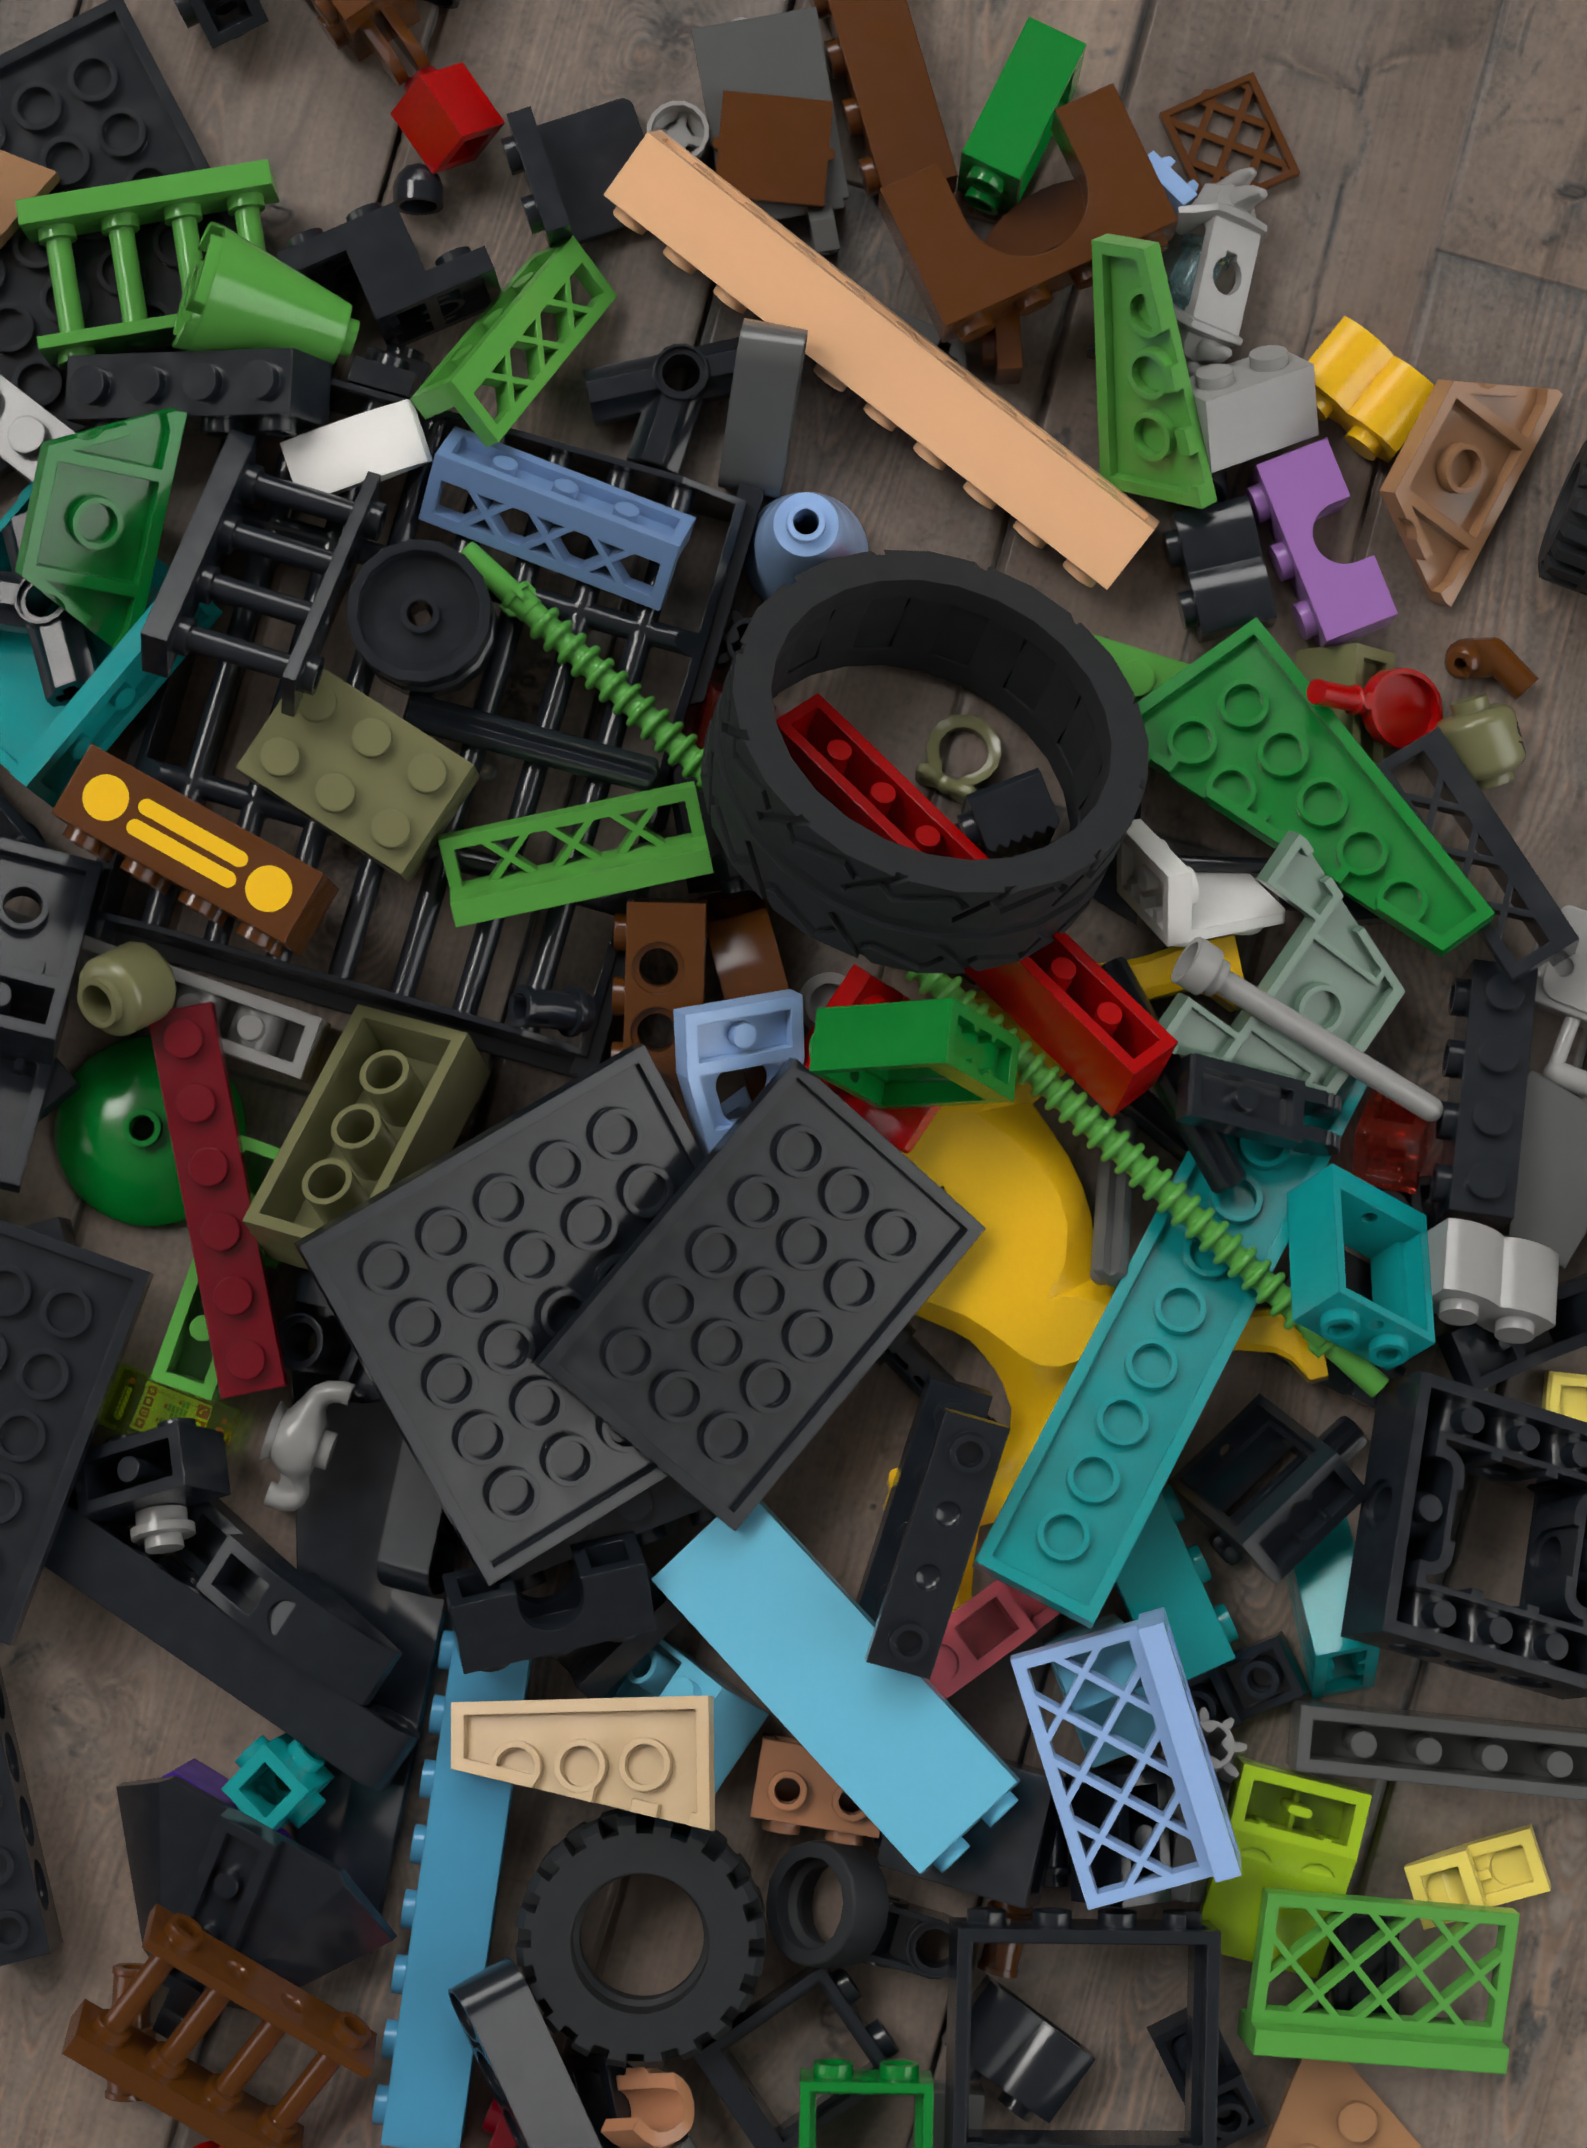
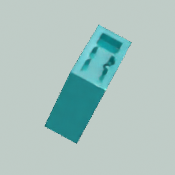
M1333 1163L1287 1193L1292 1321L1386 1371H1390L1396 1366L1403 1364L1408 1359L1435 1344L1426 1215ZM1344 1245L1370 1258L1373 1302L1346 1288Z

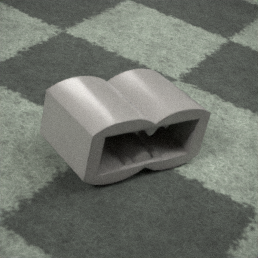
M1447 1218L1427 1231L1433 1313L1438 1314L1441 1321L1456 1326L1476 1323L1480 1327L1493 1332L1498 1340L1511 1344L1528 1343L1534 1337L1556 1325L1559 1254L1534 1241L1505 1237L1491 1227L1464 1219Z

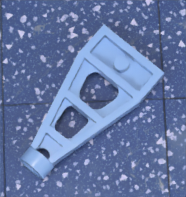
M792 989L673 1009L676 1074L696 1143L704 1158H706L738 1119L728 1120L721 1110L716 1092V1081L722 1072L763 1065L767 1074L766 1086L790 1057L798 1059L802 1064L804 1063L802 994Z

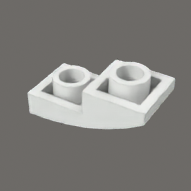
M410 399L351 416L280 443L292 482L334 495L363 485L368 471L380 474V482L433 462L415 405Z

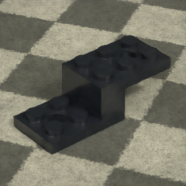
M0 837V1189L20 1193L67 1019L70 988L102 874L103 863ZM25 896L36 901L42 912L32 922L17 923L7 917L3 908L12 898Z

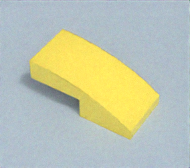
M1532 1824L1480 1838L1421 1858L1404 1866L1414 1900L1497 1906L1551 1890V1883ZM1420 1919L1424 1930L1436 1927L1430 1919ZM1442 1921V1922H1443L1444 1924H1448V1923H1452V1922H1454V1921Z

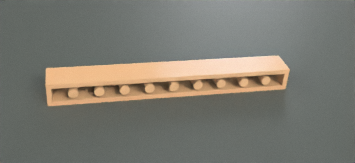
M662 130L646 133L604 193L606 198L617 205L613 214L621 223L640 235H644L647 230L667 245L663 250V254L672 263L689 274H694L698 269L717 285L713 293L727 306L741 314L748 308L764 322L808 330L805 354L817 362L813 371L818 377L840 392H844L849 387L867 402L863 410L870 418L889 431H894L898 426L917 441L913 449L921 458L939 470L943 471L948 465L967 480L963 485L964 490L973 499L991 510L998 504L1017 519L1013 524V528L1024 539L1040 549H1043L1048 543L1067 558L1063 563V567L1082 584L1093 588L1096 583H1099L1108 590L1160 521Z

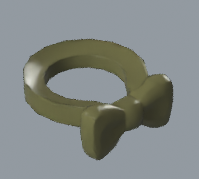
M969 714L951 715L939 721L930 732L925 748V762L917 766L915 781L921 785L936 788L941 794L949 795L963 806L966 795L977 791L978 787L988 782L998 768L1002 751L1000 739L994 728L982 718ZM965 730L974 733L982 739L987 749V760L980 770L966 775L960 780H955L942 772L939 745L946 735L954 731Z

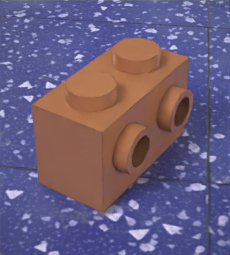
M763 1733L750 1817L762 1819L761 1829L786 1835H799L801 1825L826 1829V1840L855 1846H863L865 1836L879 1838L880 1830L796 1738Z

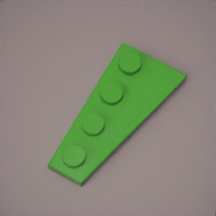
M1109 233L1091 240L1100 475L1123 492L1203 509L1217 502V497L1160 244L1155 241Z

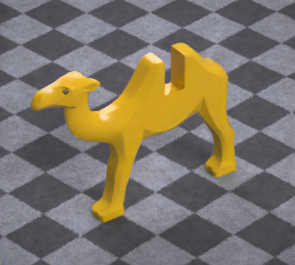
M1229 934L1206 939V941L1223 951V959L1230 962V971L1244 979L1235 935ZM1173 946L1143 957L1127 960L1150 1002L1177 995L1178 992H1188L1171 980L1174 966L1186 947ZM1104 962V963H1097V964H1098L1099 966H1102V965L1105 964L1106 962ZM983 990L976 992L974 1000L978 1004L990 1003L988 1013L991 1016L996 1017L1000 1014L1004 1016L1002 1025L1005 1029L1010 1030L1016 1027L1018 1029L1016 1036L1020 1038L1021 1043L1026 1040L1032 1042L1030 1048L1032 1054L1037 1056L1040 1053H1044L1046 1055L1044 1064L1050 1069L1054 1066H1059V1078L1066 1073ZM1217 993L1208 996L1229 1012L1242 1009ZM1027 1082L1022 1085L1016 1083L1014 1102L941 1106L912 1151L904 1154L940 1188L944 1187V1191L986 1228L914 1316L970 1341L994 1369L1003 1385L1011 1407L1010 1431L952 1612L973 1597L974 1567L972 1565L974 1563L980 1527L995 1522L1117 1288L1109 1285H1097L1090 1277L1094 1227L1084 1189L1070 1158L1033 1104L1041 1095L1036 1098L1031 1097L1030 1092L1033 1088ZM1269 1307L1254 1308L1233 1351L1271 1352L1286 1360L1306 1383L1314 1384L1328 1380V1370L1324 1354L1317 1358L1308 1350V1342L1297 1329L1293 1327L1290 1330H1286L1283 1326L1286 1319L1282 1315L1270 1316L1269 1311L1271 1308ZM898 1468L892 1469L889 1472L887 1480L888 1495L883 1504V1510H885Z

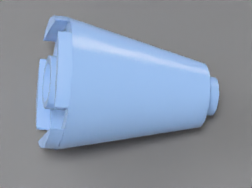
M795 492L773 500L759 512L744 568L752 587L763 602H765L782 584L785 583L791 586L797 582L794 576L828 559L868 552V542L858 518L843 503L821 493Z

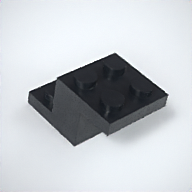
M395 201L383 207L378 202L363 205L347 215L346 223L325 232L321 228L303 231L288 241V248L276 252L279 260L336 295L360 285L386 345L396 343L406 346L484 312L501 292L494 265L485 245L475 250H471L469 246L452 249L437 258L435 261L436 267L425 271Z

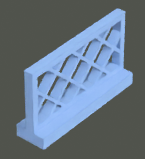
M1164 1607L1141 1613L1138 1620L1011 1655L1012 1668L1088 1910L1213 1876L1215 1882L1241 1876V1854ZM1129 1641L1136 1666L1125 1686L1091 1669L1102 1648ZM1089 1652L1083 1664L1071 1658L1072 1656ZM1056 1662L1076 1673L1077 1676L1060 1704L1036 1691L1029 1668ZM1140 1677L1147 1698L1133 1691ZM1085 1679L1119 1696L1103 1726L1069 1709ZM1127 1701L1153 1716L1156 1728L1144 1749L1111 1732ZM1042 1708L1055 1714L1048 1728ZM1063 1719L1096 1736L1081 1766L1055 1753L1051 1740ZM1159 1740L1166 1761L1152 1754ZM1104 1742L1138 1759L1122 1789L1088 1771ZM1146 1764L1172 1778L1175 1791L1164 1811L1130 1794ZM1061 1770L1074 1777L1068 1790L1066 1789ZM1082 1781L1116 1799L1100 1829L1074 1815L1071 1801ZM1124 1804L1157 1822L1141 1851L1108 1834ZM1178 1804H1180L1185 1823L1172 1816ZM1165 1827L1191 1840L1197 1859L1196 1862L1171 1868L1150 1856ZM1080 1832L1094 1839L1087 1852ZM1102 1844L1135 1862L1125 1881L1097 1888L1090 1865ZM1143 1867L1154 1872L1138 1877Z

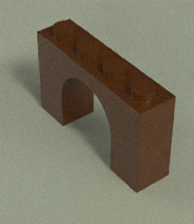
M1113 83L1054 110L1051 132L1080 191L1083 202V218L1075 232L1064 243L1048 252L1031 256L1010 255L995 250L980 240L967 224L938 162L880 188L878 208L942 343L959 337L962 343L977 339L995 327V319L1015 310L1019 316L1032 314L1053 301L1052 293L1072 284H1075L1077 290L1093 286L1091 240L1109 233L1159 242L1161 253L1169 248L1168 241L1173 239L1179 220Z

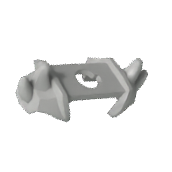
M1254 167L1239 169L1218 183H1205L1192 204L1178 207L1176 213L1179 221L1175 231L1178 234L1183 235L1203 223L1206 229L1190 303L1184 311L1173 303L1189 377L1194 376L1195 371L1202 366L1222 364L1232 355L1230 347L1241 346L1243 341L1239 333L1257 252L1267 234V225L1257 219L1254 207L1265 200L1268 193L1266 189L1250 185L1257 175ZM1226 254L1232 256L1230 262L1234 267L1236 275L1234 287L1227 295L1218 291L1213 280L1215 264L1220 258L1226 257Z

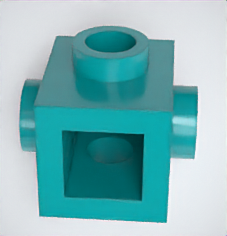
M284 1733L270 1741L262 1735L236 1759L235 1763L240 1769L221 1789L236 1804L239 1811L276 1831L290 1822L298 1829L325 1804L326 1800L319 1793L335 1776L324 1766V1758L289 1734Z

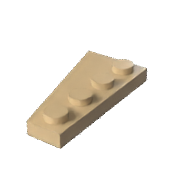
M704 1695L451 1702V1769L715 1831L714 1697Z

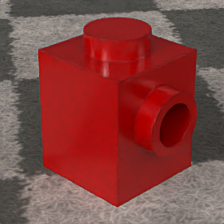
M463 62L438 70L434 66H427L413 74L404 84L405 95L390 113L432 174L475 161L505 124Z

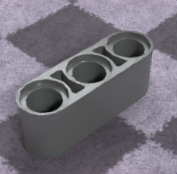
M744 318L733 373L718 477L719 488L738 491L739 485L743 484L764 490V496L772 498L781 497L791 446L808 330Z

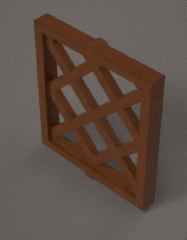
M1254 72L1215 89H1205L1201 95L1159 113V119L1188 182L1194 179L1199 184L1196 191L1198 195L1203 187L1194 169L1212 175L1211 183H1218L1220 179H1224L1231 174V172L1224 170L1231 151L1253 158L1250 167H1254L1256 171L1260 161L1282 169L1280 175L1262 183L1252 180L1250 185L1269 190L1300 175L1297 164ZM1236 89L1245 91L1238 110L1217 103L1218 97ZM1252 95L1263 119L1246 113ZM1197 106L1205 108L1198 128L1177 120L1179 114ZM1213 112L1235 119L1228 138L1206 131ZM1242 122L1264 130L1257 149L1235 142ZM1176 130L1195 137L1188 155ZM1270 134L1282 159L1264 153ZM1202 140L1224 148L1217 167L1195 159Z

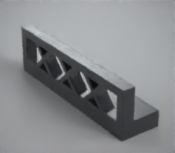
M1439 727L1375 764L1431 834L1437 811L1453 815L1469 839L1468 849L1464 851L1442 846V848L1452 860L1464 862L1462 872L1467 879L1471 864L1487 867L1504 892L1503 904L1486 901L1495 912V915H1499L1497 929L1495 930L1491 922H1489L1477 932L1511 983L1548 961L1554 967L1575 954L1580 938ZM1416 760L1434 786L1433 797L1429 798L1406 793L1393 773ZM1415 807L1429 810L1426 823ZM1507 917L1523 921L1540 947L1518 961L1515 960L1502 940Z

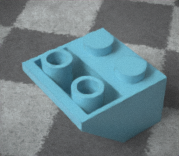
M665 1638L654 1646L603 1696V1698L713 1696L715 1793L769 1715L731 1683Z

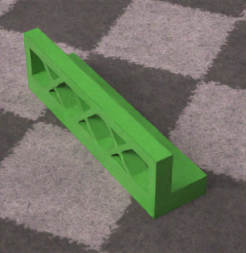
M573 235L552 247H547L532 254L410 398L411 402L425 420L455 407L485 447L498 443L618 295ZM573 273L592 298L586 306L572 303L570 277ZM541 312L555 314L557 342L543 340ZM511 348L526 351L528 373L526 379L512 376ZM480 385L495 387L497 415L494 419L474 395V392Z
M694 781L438 835V842L450 888V906L455 927L714 873ZM685 801L692 832L664 838L645 825L657 807ZM642 810L636 820L626 814ZM611 817L630 829L616 849L601 852L581 840L591 823L597 819ZM578 824L573 833H570L564 828H562L564 826ZM547 831L565 842L555 860L550 863L536 865L517 853L531 833ZM638 835L649 841L632 845ZM515 837L509 847L498 841ZM482 844L501 856V859L490 875L462 881L455 850ZM574 849L584 854L583 856L569 858ZM510 862L521 868L504 872Z

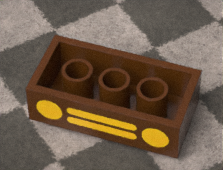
M90 744L51 812L67 824L62 836L74 842L78 847L107 863L110 862L114 853H117L125 858L119 868L131 874L132 877L166 895L171 884L183 890L177 900L188 906L189 909L221 927L228 916L240 922L235 933L277 958H280L285 948L302 956L339 891V888L319 870L93 744Z

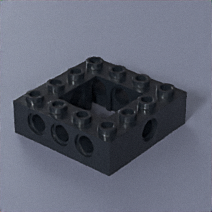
M1424 1371L1389 1379L1387 1384L1378 1392L1364 1481V1486L1370 1494L1361 1502L1341 1637L1562 1700L1587 1697V1422ZM1465 1473L1535 1494L1519 1606H1509L1483 1598V1591L1475 1588L1455 1590L1426 1581L1427 1576L1440 1574L1451 1564L1455 1542L1450 1541L1456 1494L1457 1491H1463Z

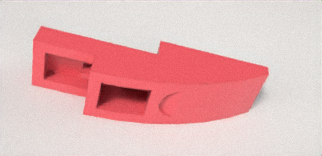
M997 1579L951 1612L929 1681L946 1699L1038 1632L1040 1628L1058 1616L1060 1612Z

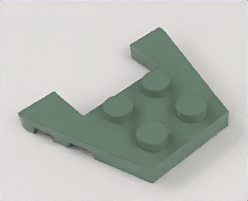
M1289 830L1256 879L1304 915V919L1268 970L1258 988L1360 1051L1365 1052L1406 991L1366 929L1359 926L1342 901L1343 894L1332 877L1325 875L1312 855L1315 851L1308 840L1301 834ZM1178 992L1158 1021L1178 1041L1172 1052L1173 1054L1187 1056L1190 1053H1197L1306 1081L1305 1086L1327 1091V1093H1334V1095H1336L1349 1076L1345 1071L1243 1009L1232 1025L1228 1026L1189 996Z

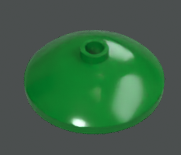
M139 1036L118 1041L95 1053L76 1071L73 1077L81 1088L58 1106L55 1121V1143L60 1165L66 1178L78 1195L91 1207L109 1218L138 1226H164L186 1220L151 1036ZM229 1076L239 1132L241 1135L247 1136V1120L243 1101L236 1085ZM147 1116L154 1123V1132L149 1139L140 1141L133 1133V1126L139 1118Z

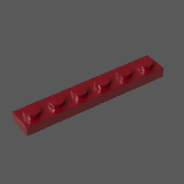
M210 1001L171 1009L164 1018L150 1024L149 1029L220 1397L225 1399L289 1386L262 1247L242 1221L253 1199L215 1004Z

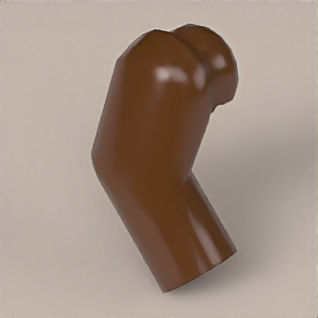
M1496 637L1460 639L1451 644L1446 651L1445 669L1453 678L1459 680L1495 678L1515 700L1539 679L1503 640Z

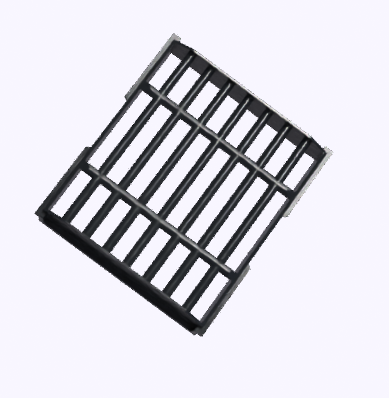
M331 378L329 411L351 417L406 400L402 397ZM416 408L432 459H434L435 453L454 426L474 433L459 413L446 410L425 420ZM314 428L297 429L296 436L312 431ZM510 428L499 443L651 501L665 504L667 507L688 515L690 512L730 523L699 633L658 622L661 610L657 611L639 603L636 604L634 615L597 605L601 589L579 580L576 581L572 597L536 588L535 584L540 565L516 557L511 574L519 583L527 580L536 589V596L548 610L557 607L559 609L558 620L563 622L571 620L573 622L571 630L573 634L578 635L583 632L588 635L589 631L595 630L626 639L617 673L624 670L627 671L628 679L626 681L631 686L641 683L648 655L653 647L691 657L673 719V724L678 721L683 722L684 728L681 732L686 736L695 705L705 702L764 497V490L740 484L737 495L734 496L684 476ZM240 430L242 433L256 437L257 453L262 434L257 433V430ZM296 436L285 437L284 441L294 438ZM222 438L214 466L227 438ZM281 449L273 476L292 482ZM433 462L408 471L387 545L367 540L358 564L363 565L384 547L415 539L420 523L418 518ZM362 485L340 493L337 496L356 501ZM469 493L463 514L478 509ZM267 501L263 511L245 505L241 508L239 516H242L243 524L331 551H335L345 528V525L327 520L325 528L288 518L290 508ZM528 516L523 537L538 532L530 516ZM456 534L452 548L461 552L474 540ZM590 538L584 553V560L599 555ZM474 541L480 547V543ZM222 552L216 565L220 567V574L227 554L225 552ZM250 553L242 581L267 588L275 561ZM649 560L643 580L644 583L654 586L660 567L659 563ZM311 572L303 600L314 602L324 578L323 575ZM489 591L492 602L502 604V602L493 593ZM234 606L226 635L251 642L259 614ZM502 611L498 619L496 646L483 670L473 704L474 709L496 715L498 714L524 622H521L516 617H508ZM295 626L288 650L289 654L293 652L303 628L301 626ZM356 649L346 682L369 697L375 673L365 663ZM190 651L157 690L149 717L137 721L125 763L201 805L203 802L210 801L241 810L237 825L260 837L264 822L268 818L302 827L303 830L295 858L318 870L326 839L329 836L335 837L334 835L252 782H249V785H244L211 775L243 667L218 660L187 768L165 762L197 653ZM557 651L535 725L560 731L575 677L571 675L573 666L570 663L558 664L557 658L559 653ZM282 679L279 680L269 717L282 699ZM413 696L408 697V701L402 718L405 721L408 707ZM609 700L597 742L622 748L628 728L626 725L628 716L624 713L614 715L612 711L614 704ZM462 744L459 755L472 763L480 775L487 750ZM664 751L654 789L668 786L667 781L671 769L680 765L677 763L674 766H670L668 764L670 755L666 751ZM524 760L507 820L536 814L549 767ZM586 777L578 805L607 799L611 784ZM477 782L443 834L464 829ZM672 804L657 807L645 826L657 834L658 832H663L667 825ZM601 819L594 820L581 840L591 846L594 845ZM578 824L572 825L570 833H573ZM529 835L517 852L522 856L524 855ZM515 837L503 839L500 843L509 847ZM639 837L638 844L649 842L643 837ZM439 842L436 843L424 861L427 865L390 991L352 981L385 871L383 867L363 854L328 973L290 963L293 952L286 948L280 958H277L267 952L263 956L228 946L235 920L229 916L222 927L208 920L203 938L166 928L178 889L172 884L166 895L153 888L150 889L141 921L119 916L131 874L119 868L125 858L114 853L109 863L98 857L96 861L103 863L85 936L116 947L130 941L142 942L157 950L168 963L351 1015L357 1004L467 1032L478 1051L577 1078L601 1062L614 1017L612 1016L613 977H625L626 952L614 951V927L593 996L596 1005L595 1021L589 1031L583 1032L579 1047L540 1035V1028H518L477 1016L505 917L476 924L452 1009L415 999L448 885ZM467 847L455 850L460 872L475 877L490 875L501 859V856L498 854L495 856ZM574 849L569 858L583 856L584 854ZM510 862L504 872L521 868ZM651 886L548 908L526 986L552 990L573 914L577 906L615 916V912L627 913L628 899L630 897L648 898Z

